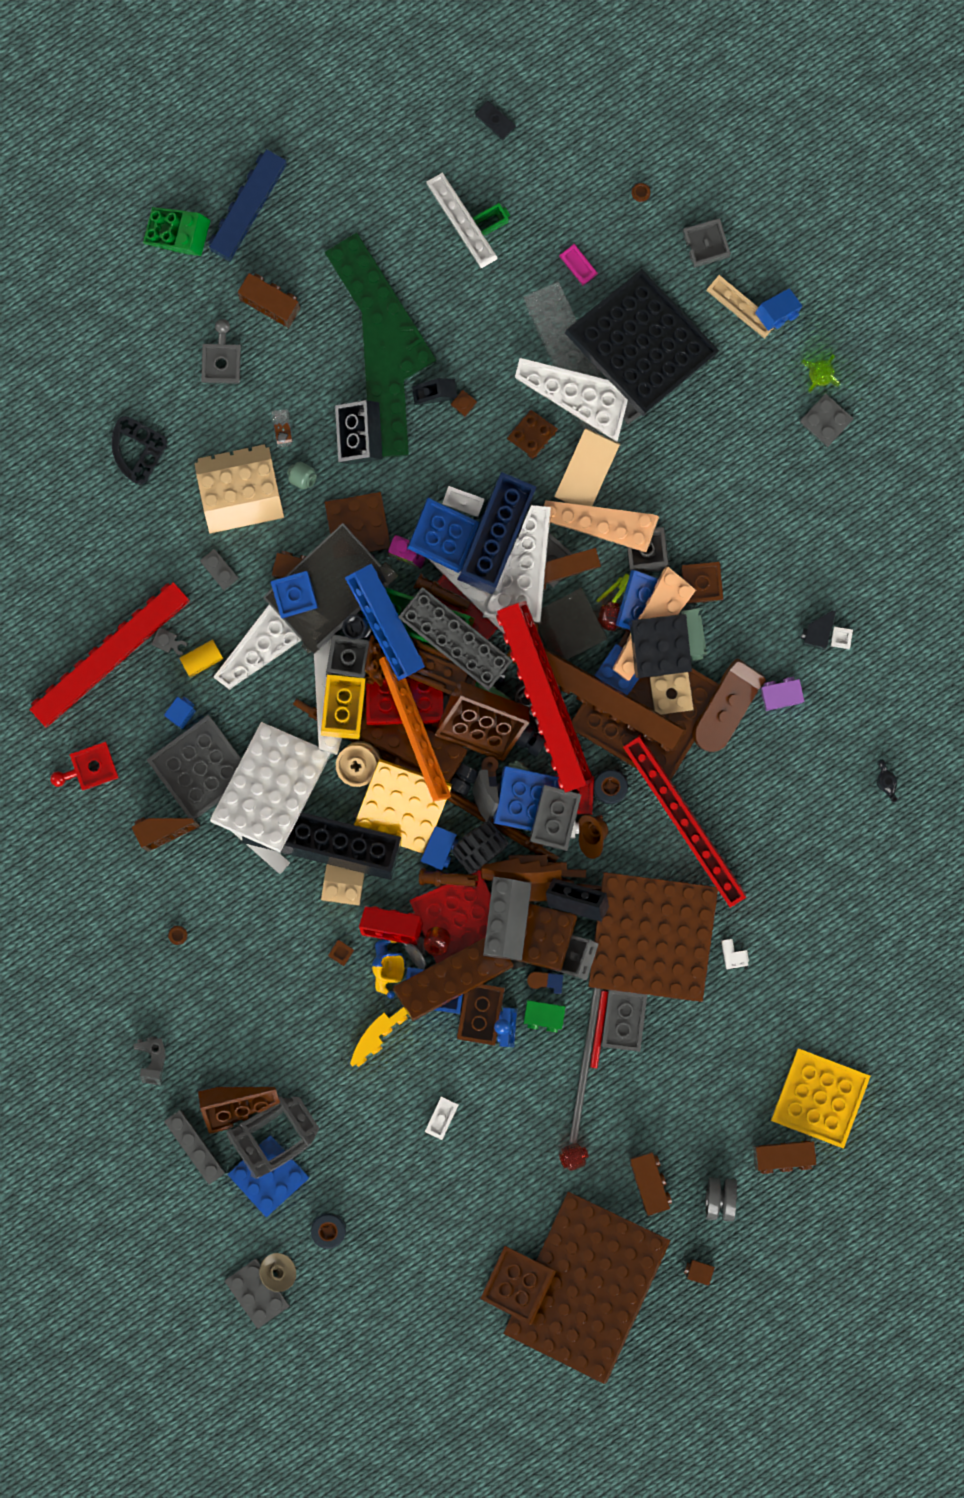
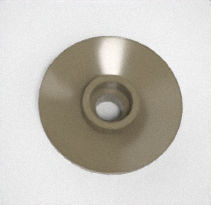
M273 1253L265 1257L261 1262L259 1275L262 1283L269 1290L283 1292L294 1284L296 1268L288 1256L281 1253ZM273 1271L277 1272V1277L273 1275Z

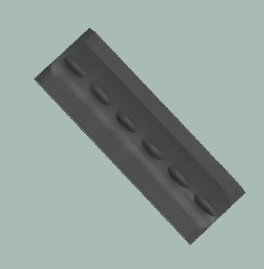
M423 587L398 617L488 691L513 661Z

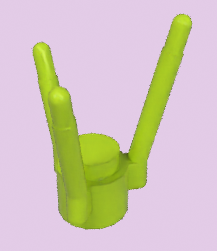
M625 574L623 578L619 577L616 583L596 601L600 602L618 586L620 590L612 600L615 603L622 593H625L630 575Z

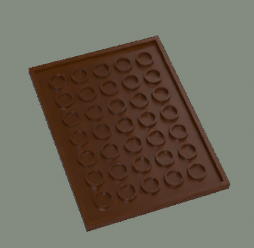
M567 1192L537 1258V1262L556 1271L532 1325L511 1316L503 1334L606 1384L671 1240L573 1193Z

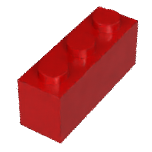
M365 906L359 924V929L363 936L417 945L423 927L421 917L417 914H405L397 910L388 911L377 906Z

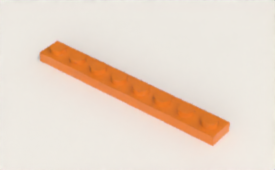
M386 656L379 659L382 671L433 802L446 800L451 795L407 680L403 678L398 681Z

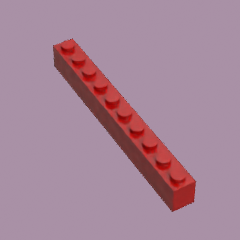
M174 582L171 585L167 583L160 590L161 593L157 597L152 596L146 602V607L142 610L140 608L131 615L133 618L129 622L124 621L121 623L114 635L109 634L103 640V645L99 648L97 646L88 653L90 656L86 660L81 659L78 661L71 673L66 672L60 678V683L56 686L54 684L45 691L46 695L43 698L38 697L31 703L32 707L29 710L44 727L50 726L190 602Z
M639 735L625 744L623 748L728 906L731 908L745 899L747 894L642 736Z

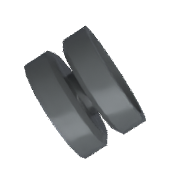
M709 1177L705 1194L706 1220H717L721 1209L723 1221L734 1222L737 1179L726 1178L723 1190H721V1180Z

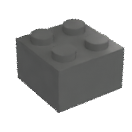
M664 527L655 528L647 552L627 547L630 571L635 570L641 573L663 571L665 567H669Z
M333 635L326 677L327 675L365 678L366 672L364 669L370 641L353 640L348 637Z

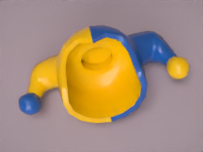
M383 939L375 944L376 957L372 963V971L376 977V991L392 999L395 997V992L389 991L386 988V984L401 982L405 973V959L401 953L388 951L387 946L390 943H396L395 941Z

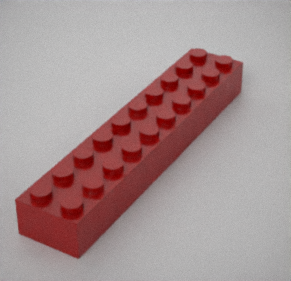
M527 601L498 610V615H496L497 621L500 626H503L505 632L503 637L506 644H509L511 647L510 656L513 662L517 663L518 677L520 680H523L525 685L524 693L527 699L530 698L532 706H530L531 712L538 719L539 724H537L539 733L544 735L546 741L544 746L547 753H550L553 759L551 760V765L559 775L558 783L560 788L564 789L566 793L594 781Z

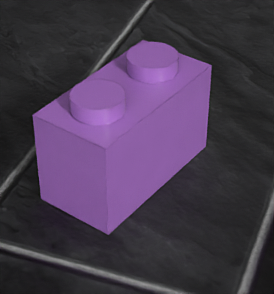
M794 677L783 679V683L779 684L771 681L764 683L765 687L761 688L765 711L804 703L800 679L795 680Z

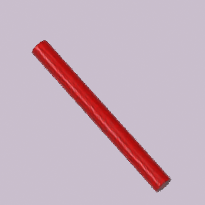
M601 991L591 1068H598L608 992Z

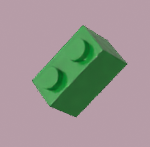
M527 1000L524 1024H527V1028L538 1030L539 1026L546 1027V1031L557 1033L558 1029L562 1030L566 1007Z

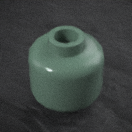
M297 462L295 465L292 464L287 471L289 483L303 490L311 488L317 478L315 469L303 462Z

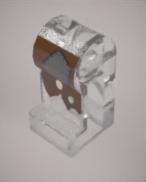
M289 410L271 411L277 447L292 446Z

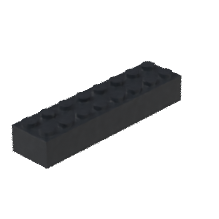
M301 812L281 853L392 880L401 849V837ZM242 836V842L245 844L273 850Z

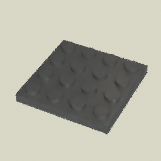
M207 715L148 758L147 761L189 819L196 820L219 803L241 758L212 718Z

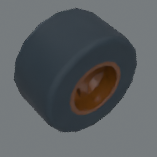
M608 769L602 771L596 777L593 791L600 802L613 805L625 797L628 791V783L626 777L621 772Z
M322 1214L312 1224V1239L321 1248H335L345 1238V1223L335 1214Z

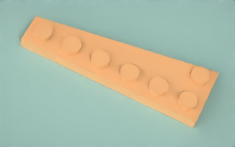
M547 500L544 503L545 507H551L550 523L643 552H647L659 518L654 514Z
M665 567L654 587V592L648 599L646 607L638 619L678 615L696 590L672 569ZM631 633L612 668L626 681H629L635 673Z

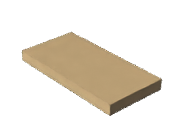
M585 428L555 494V498L570 504L593 506L620 443Z

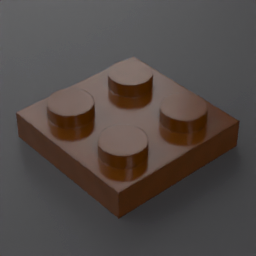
M720 562L681 566L682 579L696 590L686 604L724 600Z

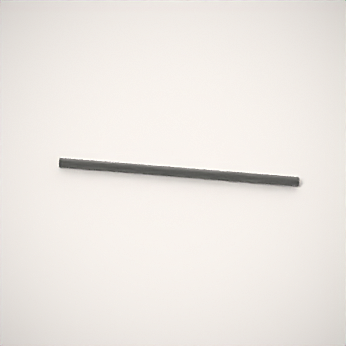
M594 988L569 1140L572 1143H577L601 995V989Z

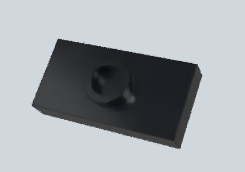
M489 101L475 114L482 123L503 141L516 128V125Z

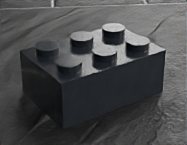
M364 400L335 405L338 462L357 464L382 460L379 402Z

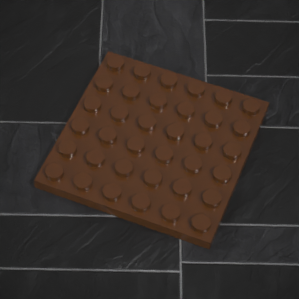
M630 630L626 631L618 644L620 647L623 648L627 643L631 633ZM693 668L692 672H688L693 710L662 714L687 729L675 750L670 749L667 751L659 746L660 743L656 740L651 742L645 739L642 732L638 730L636 732L631 731L626 727V723L621 720L619 723L609 718L610 714L605 711L603 713L598 712L592 708L594 705L588 701L586 704L583 703L572 720V724L576 733L636 769L637 767L623 746L641 735L671 780L694 743V724L704 712L719 684ZM650 677L639 678L628 696L654 710ZM669 688L666 691V696L669 699H675L677 692L675 689Z
M603 872L601 892L607 893L609 908L602 922L597 921L594 942L599 945L590 969L588 987L703 1002L718 889L714 886Z

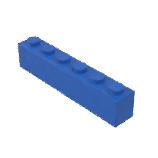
M372 564L345 577L398 681L424 668L422 658L418 654L413 640L409 637L404 623L398 618L396 608L391 602Z

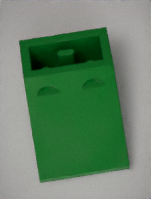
M152 207L143 244L183 254L201 256L211 220L196 212Z

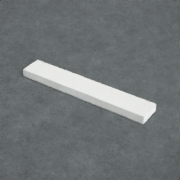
M443 172L428 180V187L480 268L497 260L496 254Z

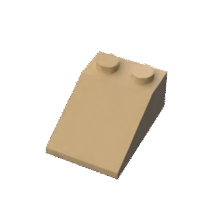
M327 864L321 900L360 906L365 873Z

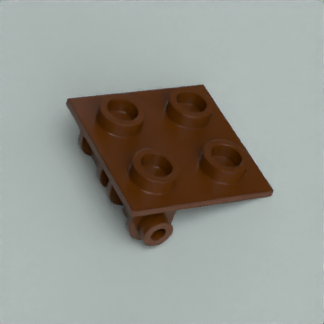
M530 410L507 437V440L526 452L527 456L533 459L537 457L541 449L545 448L544 445L548 444L551 437L556 435L555 432L558 428Z
M372 635L370 636L364 669L366 672L365 680L367 684L376 682L382 687L385 675L379 659L385 657V654L379 642Z

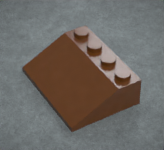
M460 681L447 703L434 736L503 761L530 723L529 707Z
M143 817L134 822L135 825L131 828L141 848L149 852L199 828L200 825L194 819H146Z

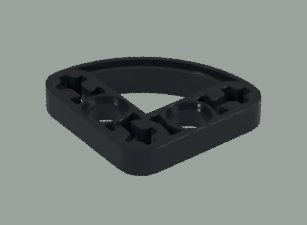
M122 416L117 420L112 434L113 456L121 472L130 481L139 486L145 485L167 448V440L163 435L136 420ZM126 421H129L128 424L132 428H134V426L137 425V427L133 431V435L130 434L132 431L128 428L122 430V422L125 423ZM140 429L147 431L145 439L137 438V432ZM121 434L146 446L133 471L127 467L121 455ZM151 434H154L152 438L156 441L162 439L163 446L155 448L156 444L150 440ZM147 455H153L155 461L153 464L147 465L144 463V458ZM142 464L145 468L150 469V471L147 472V470H145L143 473L145 479H140L139 481H137V477L135 475L136 473L140 474L142 472L143 468L140 467V465Z

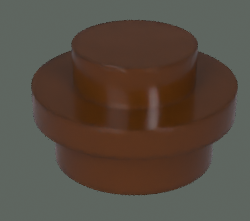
M638 183L632 188V197L637 202H645L649 199L651 191L648 185Z
M174 926L168 933L170 942L175 945L183 944L188 937L186 929L182 926Z

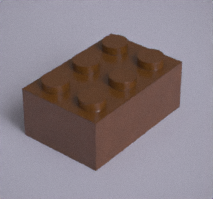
M249 273L237 292L240 301L289 329L300 311L298 298L289 292L287 295L281 292V288L274 283L267 284L262 276L256 273L254 275Z
M481 984L464 993L457 1035L458 1040L495 1046L497 1033L494 1029V1024L499 1020L505 988Z
M811 1140L753 1146L755 1169L762 1174L773 1173V1169L789 1172L793 1171V1167L809 1170L812 1169V1165H817L815 1144Z
M650 1151L629 1158L646 1215L649 1216L669 1210V1204H672L669 1192L664 1191L663 1186L666 1185L664 1175L662 1173L659 1174L657 1168L660 1166L658 1156L656 1154L653 1155Z

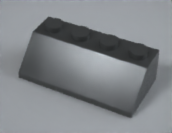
M493 877L483 956L522 961L531 892L530 883Z

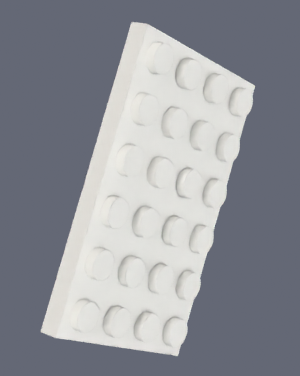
M261 722L210 821L281 852L331 753L321 751L316 745Z

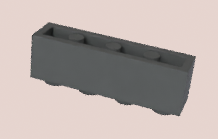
M179 1110L164 1121L209 1185L227 1173L182 1110Z

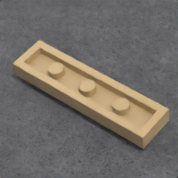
M720 275L708 287L707 292L764 339L774 329L772 328L768 331L755 314L758 307Z

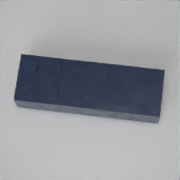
M503 472L500 473L457 580L487 593H494L536 486Z

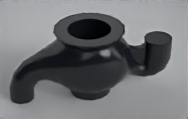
M880 759L877 762V765L881 768L877 778V786L888 795L891 802L895 803L898 800L895 796L897 787L896 776L887 769L886 762Z

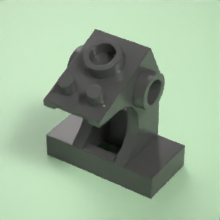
M150 1037L145 1042L139 1039L137 1040L138 1043L133 1045L134 1050L145 1051L151 1055L150 1065L145 1069L141 1068L142 1083L161 1086L166 1057L162 1038Z

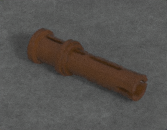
M423 574L419 575L413 587L415 590H421L423 587L433 596L460 608L464 612L467 611L471 603L470 600L443 588L437 581L433 582L423 577Z
M421 868L419 872V884L423 886L425 884H435V886L440 887L442 884L477 887L478 885L476 883L478 875L443 873L439 869L436 871H426L424 868Z

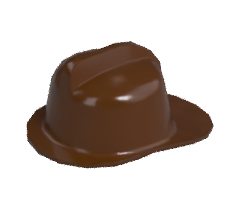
M584 815L579 820V846L586 857L595 859L603 851V840L608 835V826L601 815L596 817Z

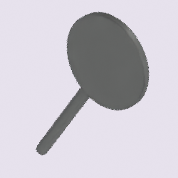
M403 943L407 947L408 954L415 965L420 969H425L426 963L420 951L413 944Z

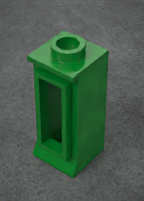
M498 203L472 218L476 225L494 215L498 217L499 222L481 231L483 236L509 223L508 217H510V214L505 206L502 207Z

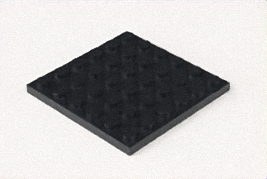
M643 269L639 270L564 332L642 416L719 353L714 344Z

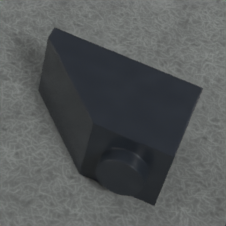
M437 378L412 386L414 405L445 402L457 398L455 379Z
M831 611L810 623L807 629L803 628L801 639L804 640L803 645L821 650L827 649L836 611Z

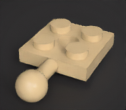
M688 672L650 677L654 711L662 715L693 710ZM669 688L676 690L677 696L675 699H669L666 696V691Z

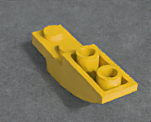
M404 1007L390 1018L384 1012L370 1025L356 1046L350 1062L352 1067L354 1065L361 1066L367 1061L365 1058L370 1053L375 1055L382 1049L381 1044H383V1041L379 1036L383 1035L385 1037L393 1031L391 1027L394 1024L398 1023L400 1025L408 1019L406 1016L408 1013Z

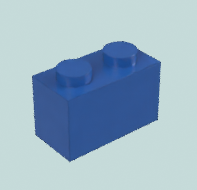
M789 288L761 303L755 314L769 331L774 327L776 329L780 328L787 320L792 321L799 316L798 312L803 306Z
M177 697L164 716L183 730L196 711L193 708L194 704L187 698L183 697L180 699Z
M436 826L421 862L441 871L444 867L448 868L451 857H448L449 853L459 841L456 839L457 834Z

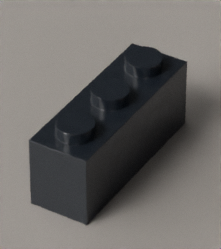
M553 878L546 891L549 907L602 922L609 908L607 893Z

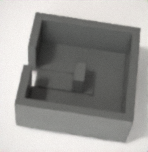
M720 218L683 229L686 246L691 247L689 255L693 268L730 258L731 253Z
M572 935L561 971H554L587 981L599 944Z

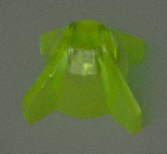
M832 354L828 361L819 360L815 363L805 359L802 361V364L810 369L809 378L813 383L808 392L811 393L816 385L826 386L829 383L836 387L840 385V382L834 378L835 370L831 364L835 355Z

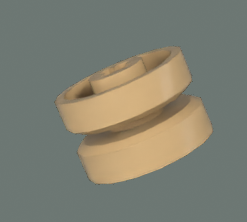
M355 741L339 753L336 760V771L344 783L354 787H361L371 781L378 760L382 759L375 746L365 741Z

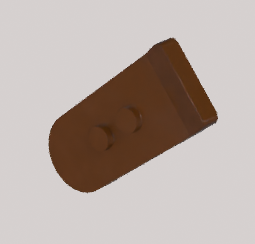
M410 637L425 667L407 676L408 678L452 695L460 681L475 686L476 680L434 646Z
M738 658L731 663L721 678V683L704 712L694 724L693 739L699 748L709 752H716L726 746L758 690L766 681L762 673Z

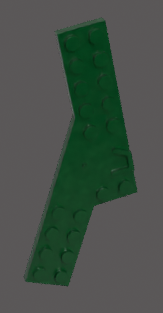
M355 233L325 251V255L362 313L367 400L379 402L383 458L409 456L404 381L435 363L436 359L361 238Z

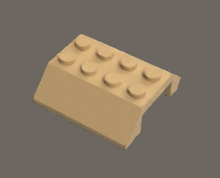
M265 444L252 447V451H249L248 448L233 451L234 455H230V452L217 454L215 459H211V456L198 458V462L195 463L196 476L210 534L284 518L269 447L266 448Z

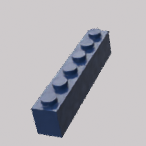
M267 149L264 154L261 153L258 156L256 168L250 170L246 185H242L237 193L239 197L236 202L230 204L228 208L229 214L226 219L222 218L218 225L219 231L216 235L213 234L209 240L210 250L231 262L287 166L285 159Z

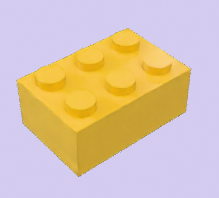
M327 675L321 736L359 740L365 678Z

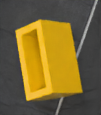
M212 639L181 656L179 659L191 678L223 660V657Z

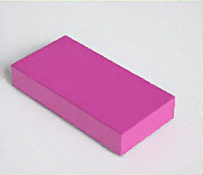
M575 244L559 255L582 286L598 275Z

